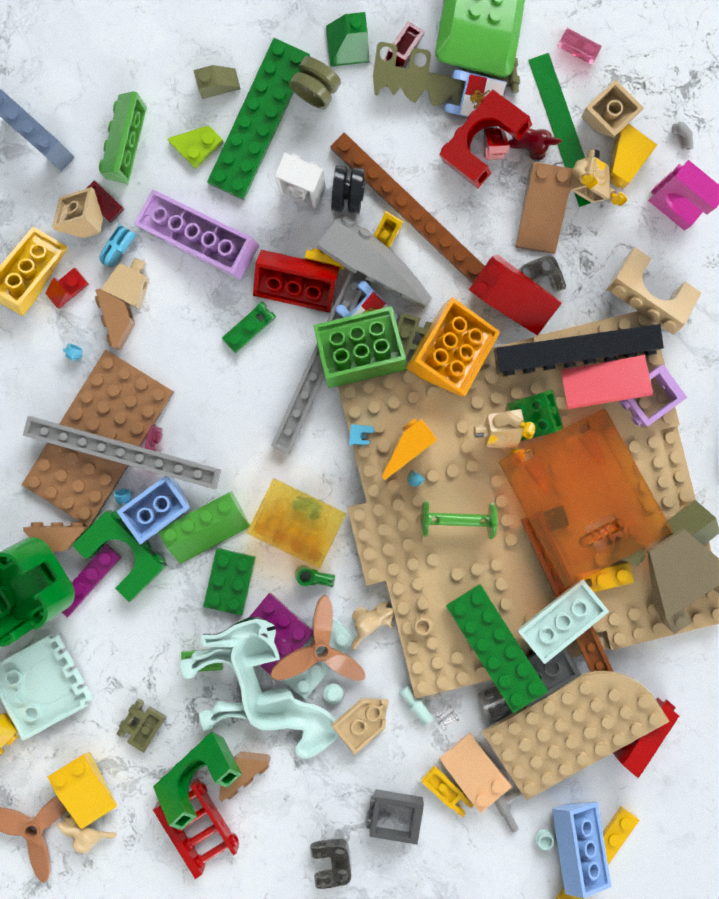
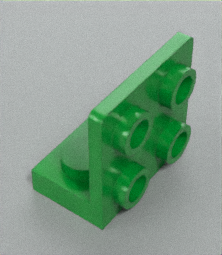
M553 390L507 403L509 411L522 410L524 423L532 422L535 425V433L532 438L555 433L564 428ZM522 436L520 441L528 440V438Z

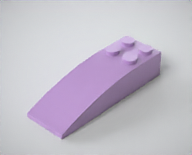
M153 189L134 223L135 226L240 281L259 247V244L252 237Z

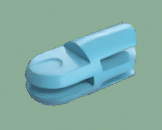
M119 224L99 256L100 262L107 267L114 266L121 256L124 255L136 234Z

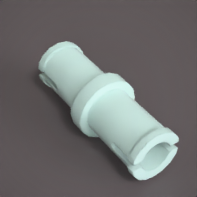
M409 685L400 690L399 694L410 706L409 710L411 712L414 711L423 725L428 724L434 717L423 705L424 701L421 698L415 699L414 692Z

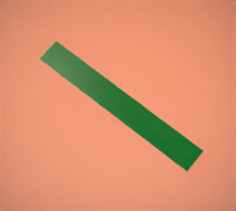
M546 53L528 61L554 136L562 140L558 147L564 165L567 168L573 169L575 163L578 160L584 159L585 156L550 54ZM574 193L579 207L591 203Z

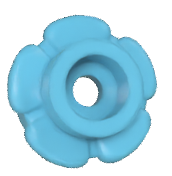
M67 344L66 348H63V352L66 353L65 357L70 360L76 361L83 356V349L77 345Z

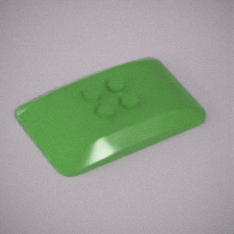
M444 0L435 48L436 58L443 63L501 78L508 77L514 68L525 0Z

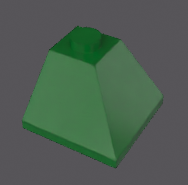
M365 12L344 14L326 25L330 67L370 62Z

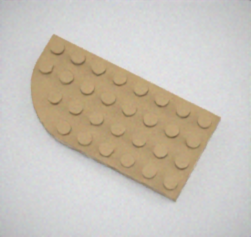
M593 671L581 674V676L529 707L526 705L482 731L522 795L528 800L668 723L669 720L652 693L639 681L617 672Z

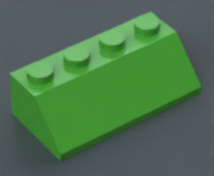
M135 91L119 94L117 101L114 102L113 120L109 122L108 140L104 142L105 153L99 163L100 174L105 179L129 184L147 110L139 94Z
M232 491L170 523L158 533L166 548L181 564L251 527Z

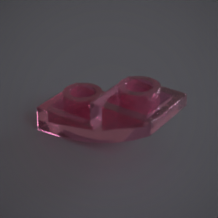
M151 425L146 438L145 448L158 452L162 451L155 447V445L159 444L163 437L161 433L163 428Z

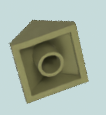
M693 500L662 524L670 536L684 528L703 545L719 534L716 517L696 500Z

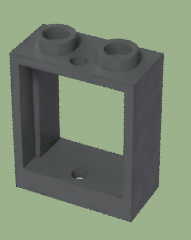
M376 789L375 796L370 798L369 809H372V815L367 817L366 829H369V837L418 845L424 808L423 797ZM380 803L413 808L409 832L376 827Z

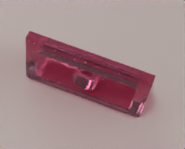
M569 28L565 30L557 46L590 64L594 63L602 48L601 45Z

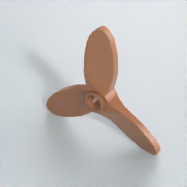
M323 595L317 602L313 616V642L311 645L297 649L279 660L271 670L270 675L273 679L284 680L305 672L318 661H324L332 670L351 680L361 681L365 679L364 670L354 659L329 645L333 624L332 604L329 597ZM325 646L321 654L316 653L318 647Z
M57 796L48 801L38 814L31 818L19 811L0 807V832L8 835L23 836L26 839L31 866L36 877L43 883L48 880L51 872L50 855L44 830L67 811ZM30 826H34L37 831L31 830Z

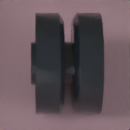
M335 166L331 211L342 212L345 207V201L348 200L349 213L360 214L365 189L364 168L354 167L351 171L350 180H348L347 167Z

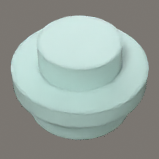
M335 683L327 685L323 692L324 699L330 704L339 703L343 698L342 687Z
M541 829L535 835V843L542 850H550L555 844V836L550 830Z

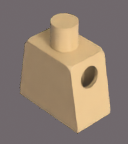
M134 258L130 268L120 263L101 290L141 309L149 284V278L141 274L146 263L138 258Z

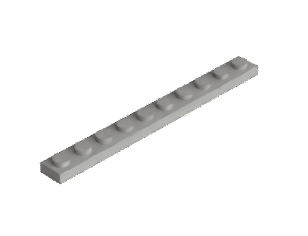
M351 271L349 272L327 322L343 318L335 311L339 304L345 306L350 313L354 310L363 293L356 285L360 280L367 283V275L359 271L356 274ZM318 344L312 353L271 444L272 447L290 454L325 377Z
M33 416L27 417L23 436L211 489H217L222 470Z

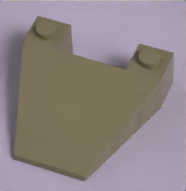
M684 528L647 550L654 608L661 621L674 634L692 623L685 610L686 606L713 589L719 593V558Z

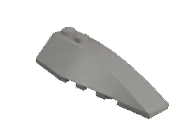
M342 214L338 217L317 245L319 250L356 274L359 271L367 275V280L371 282L376 280L384 284V289L390 292H400V297L423 309L432 298L403 261L373 236L369 230L360 227L348 216Z

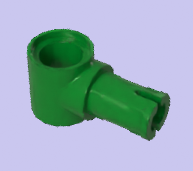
M306 565L299 566L295 571V578L302 586H315L316 584L334 586V574L320 573L318 570L310 569ZM303 571L310 573L309 578L306 580L299 578Z

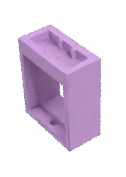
M663 364L650 370L649 376L650 380L655 377L671 399L669 403L647 418L634 399L619 401L621 406L625 410L628 409L632 414L631 419L637 426L648 427L687 398Z

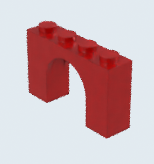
M493 89L483 97L481 104L469 114L467 121L455 131L453 138L442 147L439 153L445 164L477 189L491 175V171L488 165L471 153V142L474 136L480 130L494 126L505 130L519 141L532 126L529 115Z

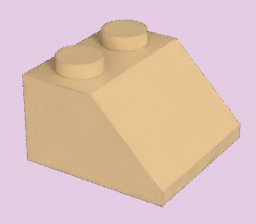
M615 79L585 108L581 118L594 131L614 138L644 107Z

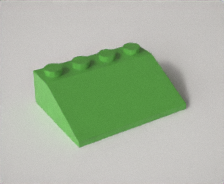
M392 306L313 325L328 389L407 370L406 357Z

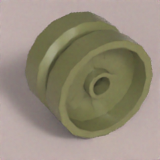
M305 56L298 66L299 72H296L289 81V86L298 97L308 104L319 109H326L332 100L331 94L337 92L341 85V80L326 64L315 58Z

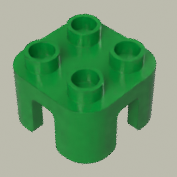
M28 537L0 551V647L8 646L32 629L37 630L69 608L74 601L75 591L71 581L50 547L39 538Z

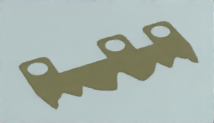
M379 42L377 44L373 70L375 96L379 94L380 89L388 86L393 95L401 88L404 95L414 103L417 102L425 89L428 90L433 106L444 103L450 96H452L454 105L461 102L466 81L453 79L452 76L430 73V51L413 48L410 54L409 68L395 66L397 57V46L395 44ZM383 47L392 49L393 56L388 61L380 57V50ZM417 53H423L426 56V64L422 67L414 63V56Z

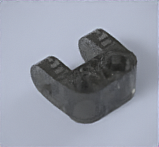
M543 256L522 265L518 269L522 273L524 268L530 269L532 273L531 280L547 275L555 293L566 289L563 274L557 260L553 256ZM543 261L549 262V271L543 269Z
M331 839L313 842L310 845L311 857L315 859L331 857L332 869L319 871L314 874L315 887L326 889L347 885L351 880L352 865L349 845L346 840ZM343 850L345 853L337 854L335 851ZM345 870L347 871V873L340 874L338 871Z

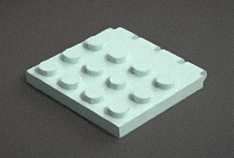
M49 635L0 662V699L23 741L89 705L87 701L93 698L87 686L79 687V685L84 683V680L78 669L76 668L72 671L69 669L75 664L68 651L60 652L65 645L59 635L55 637Z

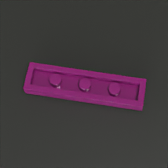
M108 544L103 546L73 580L74 601L69 608L62 612L67 618L122 558Z

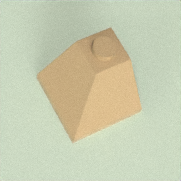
M90 187L59 197L52 228L55 231L81 238L99 234L103 216L94 189Z

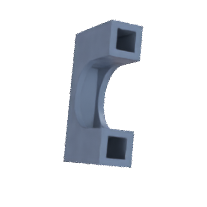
M0 89V117L62 172L74 156L59 140Z

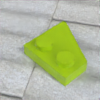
M209 125L167 139L194 169L198 168L223 143V139Z

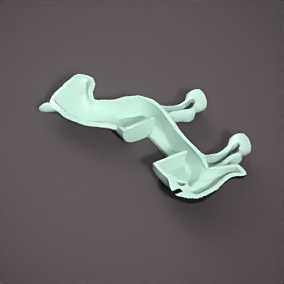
M248 617L218 634H203L201 642L204 647L210 648L204 651L197 650L192 654L191 658L181 660L180 668L183 678L187 680L195 677L200 669L209 664L226 663L231 666L237 675L242 694V702L228 703L218 701L215 702L211 710L201 711L200 724L204 732L213 729L218 721L229 717L248 720L251 725L260 730H280L285 728L303 730V736L296 745L295 753L304 759L315 756L336 740L338 734L331 726L336 720L323 708L295 699L292 692L285 688L262 692L254 666L280 660L278 649L274 643L276 627L271 621L262 617Z

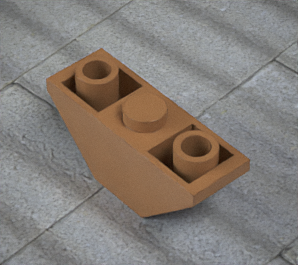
M96 289L97 296H95V301L102 310L101 321L108 330L106 335L107 341L110 346L120 350L135 326L130 305L101 289Z
M31 522V526L23 527V532L28 537H36L43 540L52 552H64L70 550L73 547L72 545L90 527L83 526V522H71V526H63V522H51V526H43V522Z
M243 751L235 755L234 759L242 775L228 788L220 785L219 800L221 802L226 798L230 800L238 793L237 789L242 785L244 787L248 786L258 772L259 774L264 773L269 768L270 755Z

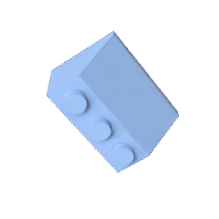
M164 476L119 509L117 513L138 543L142 544L189 510L190 506L184 492L175 479Z

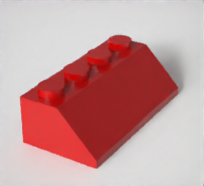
M261 250L255 262L253 296L330 313L338 280L339 267Z

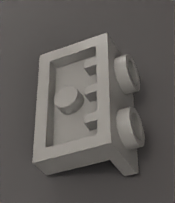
M496 686L478 693L489 724L513 713Z

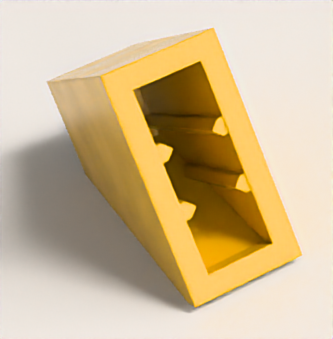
M630 124L626 125L616 135L609 167L610 182L615 187L622 189L630 183L657 146L655 142Z

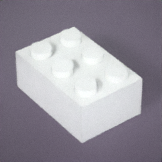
M284 153L275 173L280 194L317 210L326 189L323 169L315 162L310 161L308 163L303 161L300 156L294 153L290 155Z

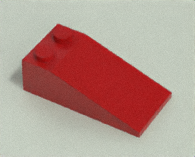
M494 255L489 259L469 288V291L482 301L537 336L562 304L560 300L499 255Z

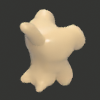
M389 602L379 603L372 611L359 607L353 612L352 619L355 622V629L358 635L352 643V650H355L364 637L372 634L379 626L387 625L389 628H393L394 612L392 608H389Z
M70 814L64 817V821L57 824V827L65 836L73 838L72 847L80 854L90 851L100 838L112 839L117 836L116 832L98 831L89 826L80 829Z

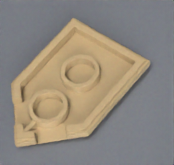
M361 698L331 724L332 728L354 755L385 729L388 699Z

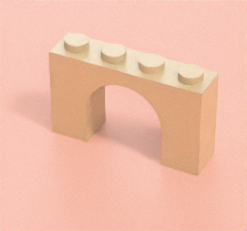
M634 247L624 258L607 290L674 335L686 324L701 292L687 282H684L673 292L670 300H661L654 297L643 283V273L651 257Z

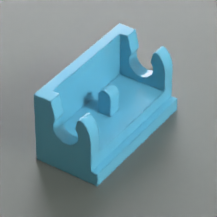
M351 424L349 446H354V444L368 445L370 443L369 440H362L367 438L363 433L373 434L374 427Z

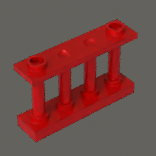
M198 777L194 779L190 786L192 790L188 792L190 801L197 797L203 807L195 812L197 817L187 826L207 814L213 825L190 838L187 837L184 829L180 830L169 826L159 802H157L153 809V812L195 879L203 874L207 861L228 848L234 856L239 848L237 835L230 831L209 797L206 785L200 782ZM218 831L224 842L203 855L198 854L195 845Z

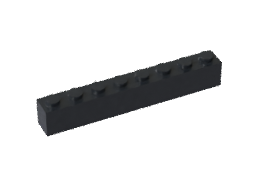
M655 324L497 347L493 351L497 374L502 373L503 377L515 375V371L523 370V374L533 373L535 368L542 367L543 371L556 369L555 365L563 364L564 368L576 366V362H584V365L596 363L597 359H604V362L617 360V356L630 358L636 357L638 353H644L645 356L656 355L658 350L664 348L661 325Z

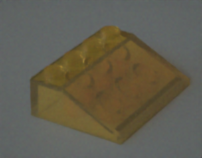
M273 478L247 534L320 569L347 513Z

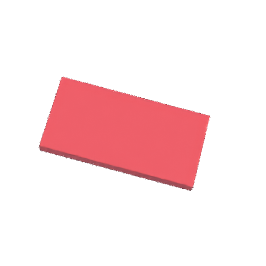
M645 355L561 370L568 409L653 395Z

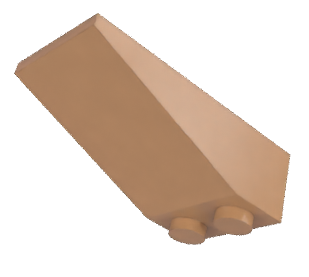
M533 162L528 173L516 241L517 248L555 254L572 181V168Z

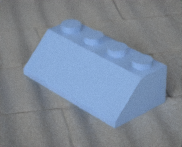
M598 802L565 804L552 808L565 894L584 899L610 888L611 880Z

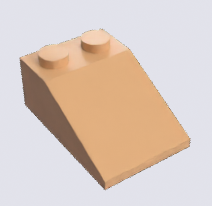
M471 733L467 734L440 757L441 762L480 813L512 787L507 776Z

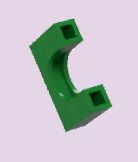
M108 510L72 546L87 560L92 558L112 539L127 543L134 552V567L115 589L128 602H131L168 565L161 554L155 553L151 549V545L147 540L142 544L138 543L117 511Z
M214 732L209 733L153 786L169 826L183 830L197 817L188 796V787L191 778L201 767L207 766L214 782L226 788L242 775L222 736Z

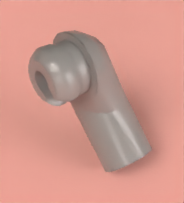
M684 122L673 124L672 133L682 136L683 150L693 149V133Z

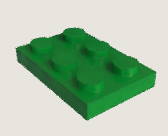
M216 548L203 607L242 616L256 556Z

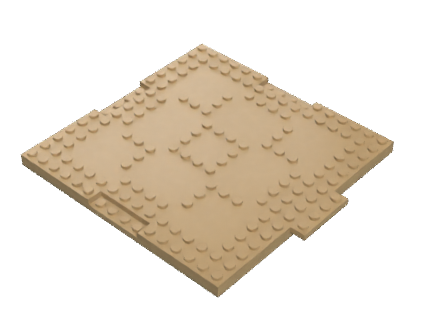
M639 311L497 347L655 325V323ZM493 347L490 350L464 397L425 381L408 369L338 386L349 433L351 424L374 427L373 434L363 433L367 438L362 440H369L370 443L368 445L354 444L353 446L366 502L349 506L347 509L366 586L384 581L387 583L415 699L492 680L446 607L448 603L479 584L487 593L526 657L535 653L517 630L555 600L556 597L520 520L540 512L545 522L542 512L558 506H563L569 526L549 533L573 584L576 583L573 577L575 574L626 562L610 555L617 536L646 547V555L643 562L639 566L630 563L634 583L594 592L609 611L592 625L603 650H615L719 624V593L714 589L685 607L692 623L675 634L661 621L654 608L647 550L670 536L662 524L693 500H696L678 430L680 423L676 407L648 427L637 426L631 419L632 414L628 409L625 410L619 401L568 409L561 370L585 366L584 362H576V366L564 368L563 364L555 365L556 369L543 371V367L535 368V372L523 374V370L515 371V375L503 377L502 373L497 374L493 350L497 347ZM658 350L656 355L645 356L648 372L658 365L663 364L665 366L661 350ZM644 353L637 354V356L644 355ZM617 356L616 358L617 360L624 359V356ZM604 359L596 360V363L604 362ZM655 377L650 380L653 395L633 398L647 418L671 401ZM553 390L564 428L555 433L520 441L518 448L514 449H521L525 452V458L521 465L517 466L512 463L513 455L510 453L508 455L500 448L487 447L484 437H474V426L485 425L487 415L509 411L507 403ZM414 418L416 421L422 419L437 438V441L384 480L381 473L400 434L404 432L402 428ZM411 470L416 471L425 478L421 485L413 487L408 483L407 477ZM425 501H429V513L488 515L489 504L494 503L497 508L496 535L493 539H489L487 527L429 525L428 536L424 537L421 530L422 505ZM707 542L704 546L711 551L710 543ZM586 579V584L588 586L591 585L590 579ZM420 615L429 617L433 623V629L427 636H419L413 631L412 623ZM576 640L565 647L570 658L582 655Z

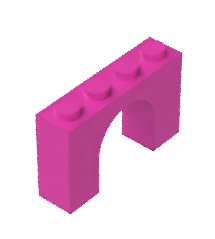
M688 160L683 165L678 164L666 177L657 183L651 190L652 196L648 200L685 231L694 224L703 212L708 215L719 205V184Z

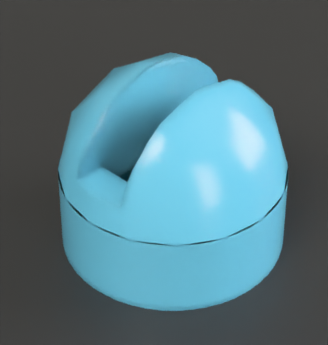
M411 470L407 480L411 486L416 487L421 485L425 478L416 471Z
M119 489L114 493L115 500L119 505L127 504L131 501L129 489Z

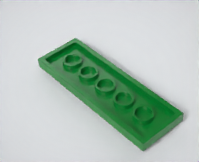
M481 584L446 605L513 713L549 692Z

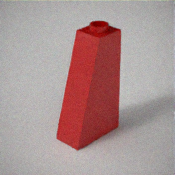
M657 697L656 701L667 716L668 723L613 752L620 763L637 778L641 776L680 717L674 711L676 707L667 699L663 702Z

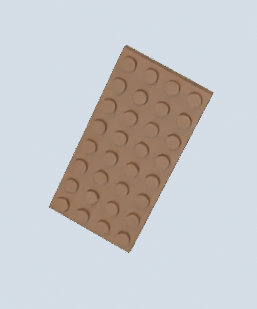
M105 349L59 424L141 447L174 394V391ZM47 443L23 481L22 486L78 521L83 522L88 527H91L129 465Z

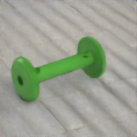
M425 501L421 510L422 534L424 537L428 536L429 525L487 527L488 537L493 539L497 530V508L494 503H490L488 515L429 513V501Z

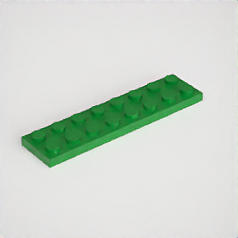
M273 38L208 178L207 183L245 200L294 94L289 86V81L296 72H299L298 66L305 56L310 57L309 53Z

